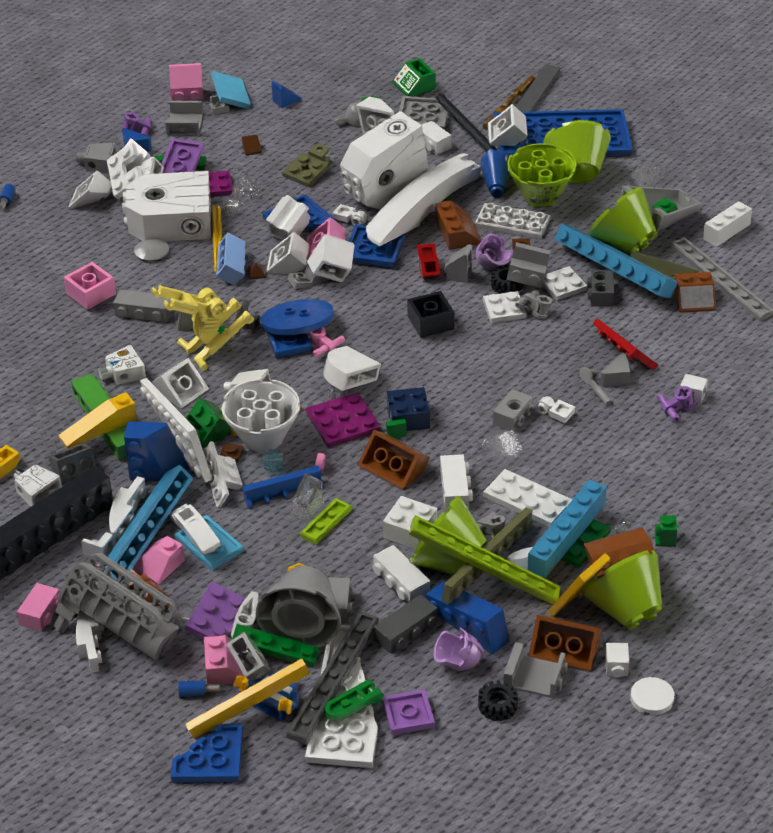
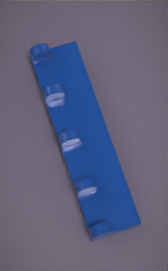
M319 466L245 485L243 486V493L248 509L253 508L252 503L264 500L265 504H269V498L280 495L287 499L288 493L298 490L305 494L307 493V488L318 485L319 489H323L324 484L321 480V470Z

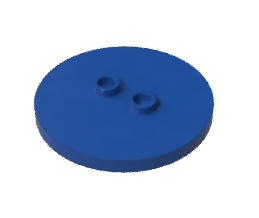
M316 299L295 300L279 304L267 310L261 317L262 328L271 334L297 335L308 333L327 325L333 319L334 312L332 305L326 301Z

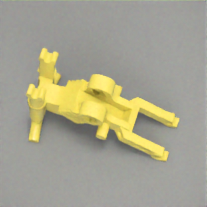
M161 285L158 286V291L154 287L151 290L155 297L170 299V304L166 300L163 303L167 310L192 314L193 317L191 319L193 320V329L196 336L189 343L180 338L177 344L185 349L188 354L195 352L202 344H207L194 357V361L202 371L207 370L208 366L205 360L210 355L219 350L231 337L233 338L244 325L254 321V318L245 311L232 325L220 334L217 331L219 327L223 326V323L241 308V305L235 298L229 301V306L227 307L210 288L202 289L198 296Z

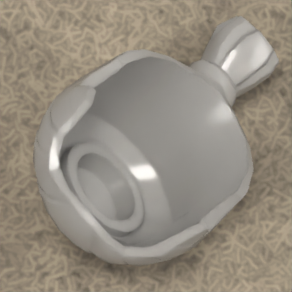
M360 102L351 103L346 110L345 116L334 120L335 124L338 127H342L345 123L355 127L361 126L356 107Z

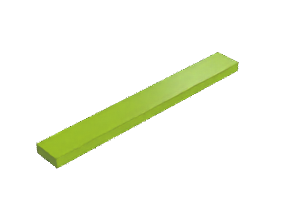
M417 515L413 517L409 535L552 605L559 599L561 586Z

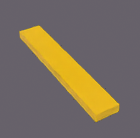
M300 659L187 722L185 725L193 738H197L308 676L310 672L303 659Z

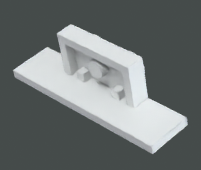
M210 441L203 452L213 479L209 481L217 508H220L229 495L228 488L240 490L242 481L235 459L218 455L214 442Z

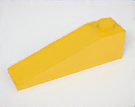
M126 392L110 398L59 434V439L68 449L127 425V422H134L137 420L135 402Z

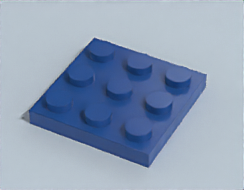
M355 224L348 241L355 245L352 263L394 268L405 241L406 233L382 246H378L368 239L366 226Z

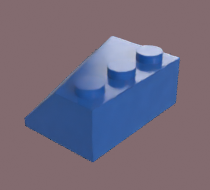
M127 422L124 441L130 480H135L138 476L144 478L145 481H160L167 471L178 465H181L185 470L190 469L184 458V452L176 444V438L167 423Z

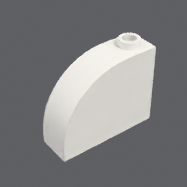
M348 346L331 350L328 353L323 375L330 384L344 391L376 381L381 364Z

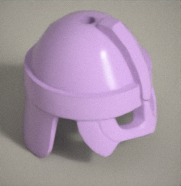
M490 233L477 246L476 258L485 269H498L499 266L505 265L512 259L513 250H505L504 237Z
M461 627L459 630L462 635L460 636L443 631L434 647V659L436 662L449 666L454 670L463 671L472 669L484 658V650L480 643Z

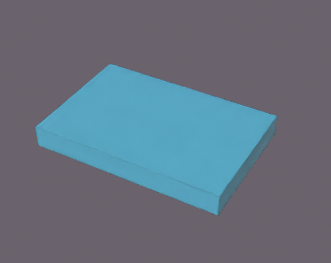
M213 71L211 77L220 102L249 109L251 103L243 80Z
M207 515L203 519L221 542V546L217 547L212 553L203 555L189 541L186 533L182 530L175 534V538L211 570L216 569L244 552V547Z

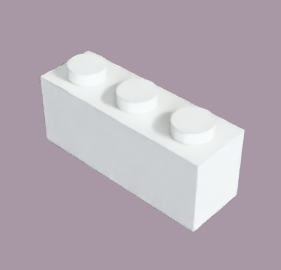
M738 201L705 223L703 239L716 247L750 225L752 208Z
M464 454L440 456L445 510L450 507L448 505L457 496L463 499L469 509V502L473 501L472 489L468 490V488H471L470 476H466V474H469V464L464 461Z
M394 545L373 555V570L375 574L381 576L387 586L397 592L401 600L405 599L407 602H410L418 595L426 597V594L430 591V580L414 564L409 562V559Z

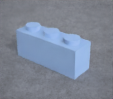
M227 232L218 245L216 277L232 285L243 279L246 263L245 254L247 251L245 249L246 241Z

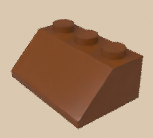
M452 201L435 203V221L449 250L462 248L469 244L473 246L481 243V238L466 210Z
M373 430L357 465L405 490L424 472L430 457L383 432Z
M643 527L584 543L590 566L604 553L610 557V561L596 575L597 580L606 575L604 570L623 559L643 551L653 554L652 551L654 550L652 542Z
M541 614L537 615L528 657L558 663L562 652L565 653V662L568 663V666L591 671L599 649L603 628Z

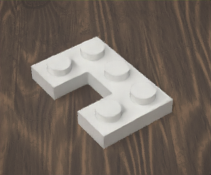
M132 142L107 160L113 195L117 199H120L123 193L126 192V185L142 176L141 169L137 166L128 172L126 169L128 164L138 158L137 147Z

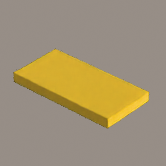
M604 553L580 574L548 610V613L551 616H556L581 593L583 587L596 577L610 561V557Z

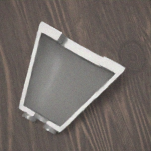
M622 186L621 197L637 187ZM641 187L644 190L657 232L700 211L702 203L694 198L689 200L688 194L681 189ZM663 198H667L677 204L678 210L666 213L661 208H654L653 210V205Z

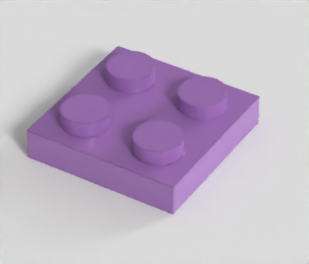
M425 689L384 696L382 703L392 736L435 728V721Z

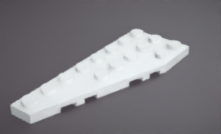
M147 378L140 380L142 386L140 392L143 398H146L148 403L151 404L161 421L167 423L176 438V444L184 452L191 471L194 470L198 478L201 477L205 483L213 480L196 429Z
M341 625L338 635L332 638L329 644L326 645L321 674L349 630V625ZM359 657L335 697L365 681ZM371 704L341 721H331L324 715L307 744L305 763L372 768L378 727Z

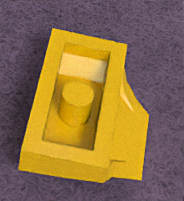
M7 445L0 449V479L16 468L21 459L20 453Z

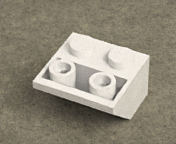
M324 234L307 263L313 274L337 282H343L352 267L355 245L354 243Z

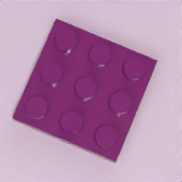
M358 392L306 408L307 416L327 448L371 435L373 430L381 432V426Z

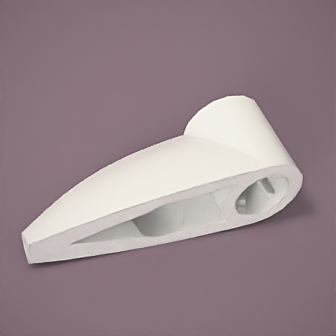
M252 591L241 604L235 616L231 637H233L236 624L252 628L256 617L258 593Z

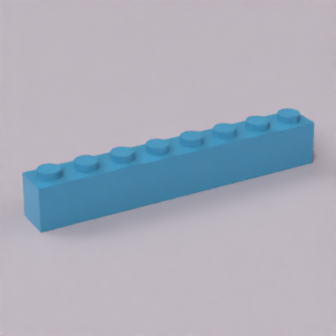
M561 223L554 240L659 296L672 297L678 281L573 226Z
M181 465L174 467L164 474L107 556L129 571L134 567L193 480V477ZM111 570V577L118 580V573Z

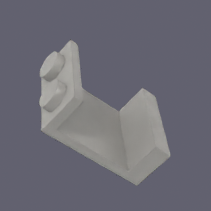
M170 101V118L165 121L166 135L199 136L203 116L202 101Z
M516 242L506 280L542 288L551 251Z
M515 642L504 671V681L508 682V686H514L516 690L554 698L556 691H561L563 684L561 676L566 675L568 663L565 662V653L561 652L558 663L523 656V644Z

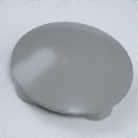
M146 239L135 246L134 253L138 258L145 260L146 263H154L156 260L169 254V245L160 239Z

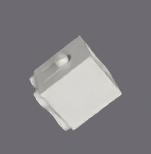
M288 195L283 196L266 219L269 234L282 241L293 232L300 236L311 218L307 213L309 210L308 206L295 201Z

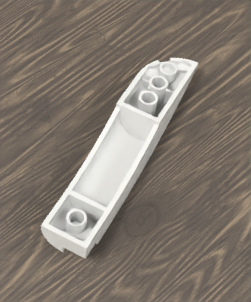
M463 153L427 170L398 192L366 226L368 239L376 245L382 246L420 226V222L435 208V203L442 202L459 188L477 180L480 176L481 166L475 164L474 161L467 160L468 154Z

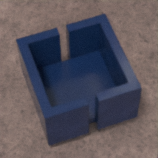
M424 387L387 391V410L390 421L405 419L406 431L430 429V410Z

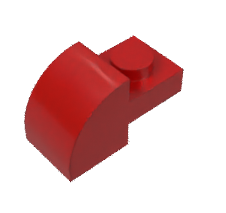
M435 243L417 245L421 278L440 276Z

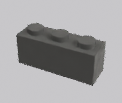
M418 595L373 626L374 641L390 654L397 649H402L407 642L418 638L427 628L435 626L438 621V608L422 595Z

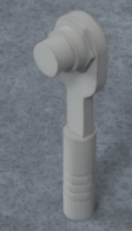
M582 367L580 369V377L584 382L591 385L594 392L606 406L612 404V400L593 380L595 371Z

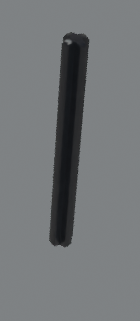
M438 94L436 101L486 152L489 149L497 151L496 147L489 144V140L444 94Z

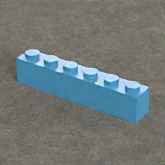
M590 479L586 482L529 551L528 571L546 579L605 506L607 486Z

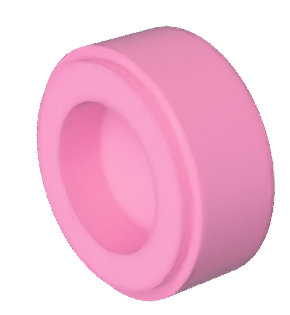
M318 453L315 466H319L322 473L326 455Z

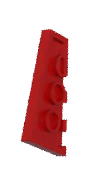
M596 318L593 322V325L598 328L597 332L603 337L608 336L606 339L613 345L618 343L616 347L624 353L628 351L626 355L632 360L639 359L651 369H656L658 364L601 320Z

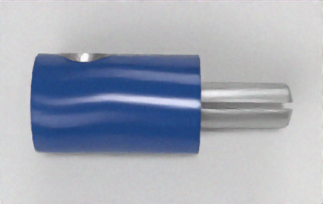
M6 184L0 194L1 210L6 205H10L16 192V188L12 184Z
M205 680L179 681V697H205L206 692H220L221 690L220 684H206Z

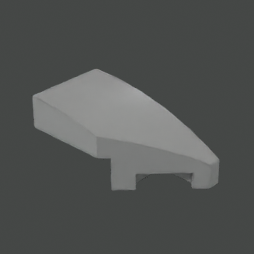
M218 94L210 96L209 105L214 115L230 112L229 105L220 102Z

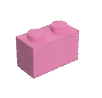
M36 583L17 611L19 625L42 632L45 626L51 623L52 616L59 604V589Z

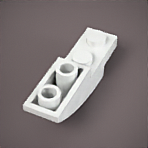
M137 476L129 489L121 487L114 498L109 516L110 533L113 534L114 546L134 519V511L137 509L138 502L141 498H145L147 494L145 479Z
M184 504L170 512L171 520L186 533L189 541L203 555L212 553L217 547L221 546V542L191 504Z
M82 611L79 613L76 626L79 659L88 657L91 673L98 672V663H102L100 650L96 651L95 648L99 647L98 639H101L100 631L104 630V626Z

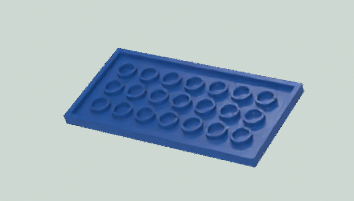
M623 109L522 112L526 115L528 136L516 145H498L499 151L510 152L514 155L516 150L523 146L543 144L545 135L553 128L556 130L563 127V123L587 120L600 123L604 129L609 130L611 141L605 156L632 155L633 152ZM494 112L493 118L502 112Z

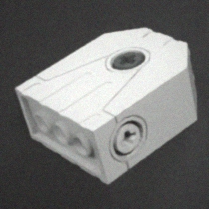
M400 111L350 143L340 164L344 191L355 197L358 202L381 210L398 192L429 170L423 126Z
M208 171L144 174L126 185V192L123 193L122 209L123 213H125L124 226L128 227V233L142 241L146 239H160L163 241L211 239V195Z

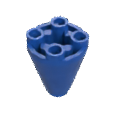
M489 149L487 154L481 158L480 165L491 196L501 197L506 190L511 176L507 164L508 158L512 153Z

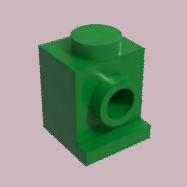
M660 515L659 524H655L654 530L655 546L676 547V516Z

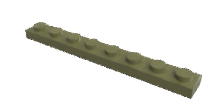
M525 507L483 548L501 557L502 553L509 549L516 539H520L522 534L531 528L533 524V510ZM466 563L444 584L442 601L450 604L455 598H458L465 588H469L471 583L481 576L483 570Z

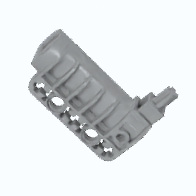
M95 553L88 558L86 563L80 562L72 568L60 592L59 604L55 610L59 614L54 624L57 632L61 631L64 633L69 623L83 611L154 660L159 659L168 649L179 630V627L172 623L177 611L175 602L102 553ZM96 559L99 560V567L96 566ZM111 570L118 573V580L111 577ZM131 582L134 583L133 590L130 589L131 585L129 583ZM145 593L152 595V603L145 600ZM165 605H168V606H169V607H168V610H169L168 613H165V612H164V611H165V608H164Z

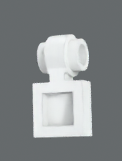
M342 204L332 213L334 219L347 223L351 220L354 226L355 224L363 225L367 221L365 212H356L355 208Z
M546 396L537 403V411L543 415L549 413L550 417L566 423L575 413V406L561 400L554 403L551 397Z

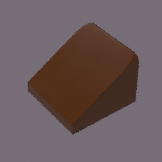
M257 134L241 138L245 156L262 153Z

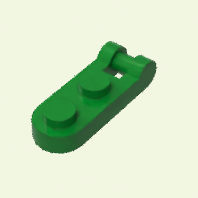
M366 680L328 701L325 705V715L331 721H341L372 703L381 702L384 694L381 690L375 688V684L371 680Z

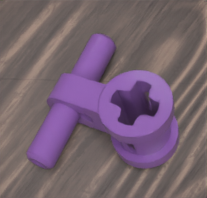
M125 113V122L122 124L121 130L130 127L129 130L138 131L147 136V133L151 130V118L147 117L145 121L139 120V116L135 113Z
M688 386L679 387L675 391V397L667 400L663 393L657 396V399L662 404L663 411L671 417L673 422H677L680 419L676 413L677 410L690 411L696 405L695 399L692 397V390Z

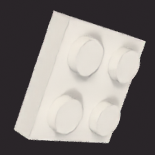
M570 266L547 273L544 276L542 286L556 301L587 291V285Z
M518 291L483 296V303L491 323L526 318L527 313L524 306L521 308L515 306V302L521 299Z

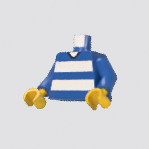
M270 672L265 677L253 681L238 675L233 686L240 687L239 690L243 692L275 674V672ZM293 683L253 707L282 722L287 714L299 710L300 695L297 692V684Z

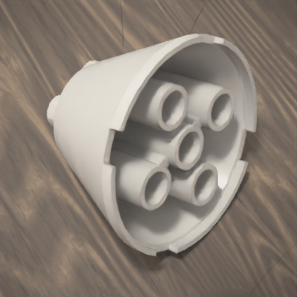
M254 379L240 383L227 392L222 404V414L226 422L244 444L258 454L274 450L282 444L284 437L300 410V401L295 390L277 380L261 382V379Z

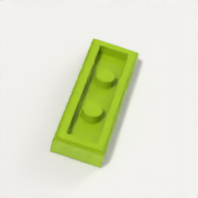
M335 498L300 532V537L317 545L352 511V506Z

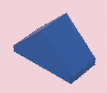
M274 80L272 81V100L281 108L302 99L292 90Z
M126 128L122 129L124 146H126L131 138L145 151L149 152L152 150L151 137Z

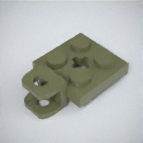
M318 143L308 151L309 155L302 152L282 172L283 177L306 187H311L329 169L330 157L326 156L329 151L328 147Z

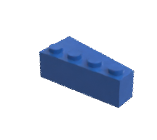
M444 581L426 594L427 600L438 608V616L458 631H460L461 627L474 636L482 648L493 655L510 641L503 608L464 590L450 604L442 601L443 588L446 583Z

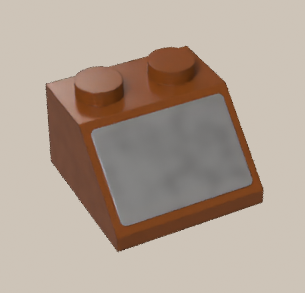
M711 272L675 274V280L678 281L674 293L680 313L716 311L714 281Z

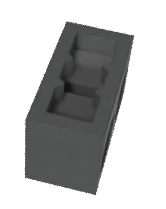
M591 270V277L587 278V288H591L588 289V299H591V306H613V271Z
M84 443L48 456L52 472L58 474L63 483L72 481L73 478L96 466L92 448Z

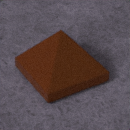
M258 263L248 266L249 279L267 278L266 266Z

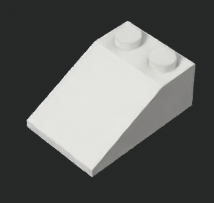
M368 97L356 105L363 134H366L394 115V111L383 100Z

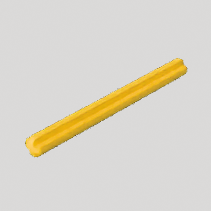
M213 205L214 268L217 273L218 245L222 240L221 206Z

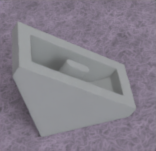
M622 353L601 372L600 386L612 387L630 384V368L626 354Z

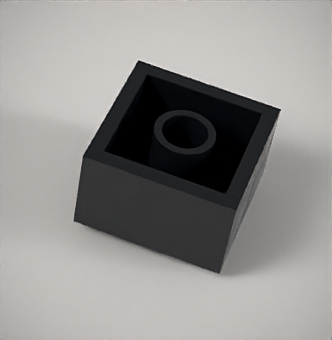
M442 291L407 299V316L420 338L455 329V312Z

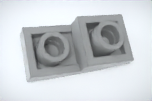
M306 267L305 273H289L287 280L294 289H302L327 281L328 278L315 275L310 267Z

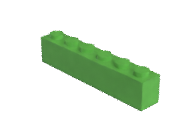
M93 374L71 381L73 395L86 414L110 399L107 390L102 389L100 380H96ZM127 425L101 435L119 461L127 458L124 441Z

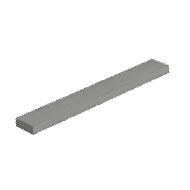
M684 237L671 243L670 247L697 270H700V272H711L714 284L756 319L762 321L773 316L772 308Z

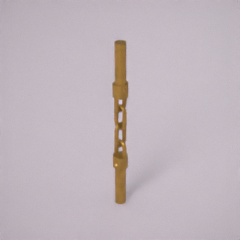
M530 75L514 90V94H511L506 99L504 105H500L494 112H503L510 104H513L518 99V95L521 96L525 89L535 80V76ZM493 115L483 124L484 129H488V122L494 119Z

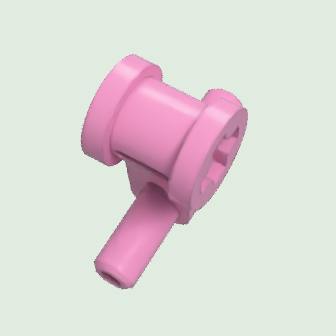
M324 327L309 332L311 347L316 349L313 351L315 357L334 350L338 345L345 342V338L339 336L334 340H330L325 336L326 331Z

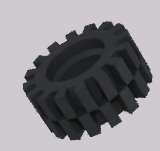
M505 265V268L499 266V269L495 268L492 271L491 287L495 292L498 291V294L521 291L523 288L522 283L505 281L509 271L508 265Z
M491 681L489 686L484 684L483 689L480 688L478 693V709L482 715L485 714V718L489 719L491 716L492 721H496V718H499V721H503V717L508 720L510 715H515L518 706V695L514 686H508V682L505 681L503 684H500V681H497V684ZM493 698H502L506 700V702L502 704H495L490 702V700Z

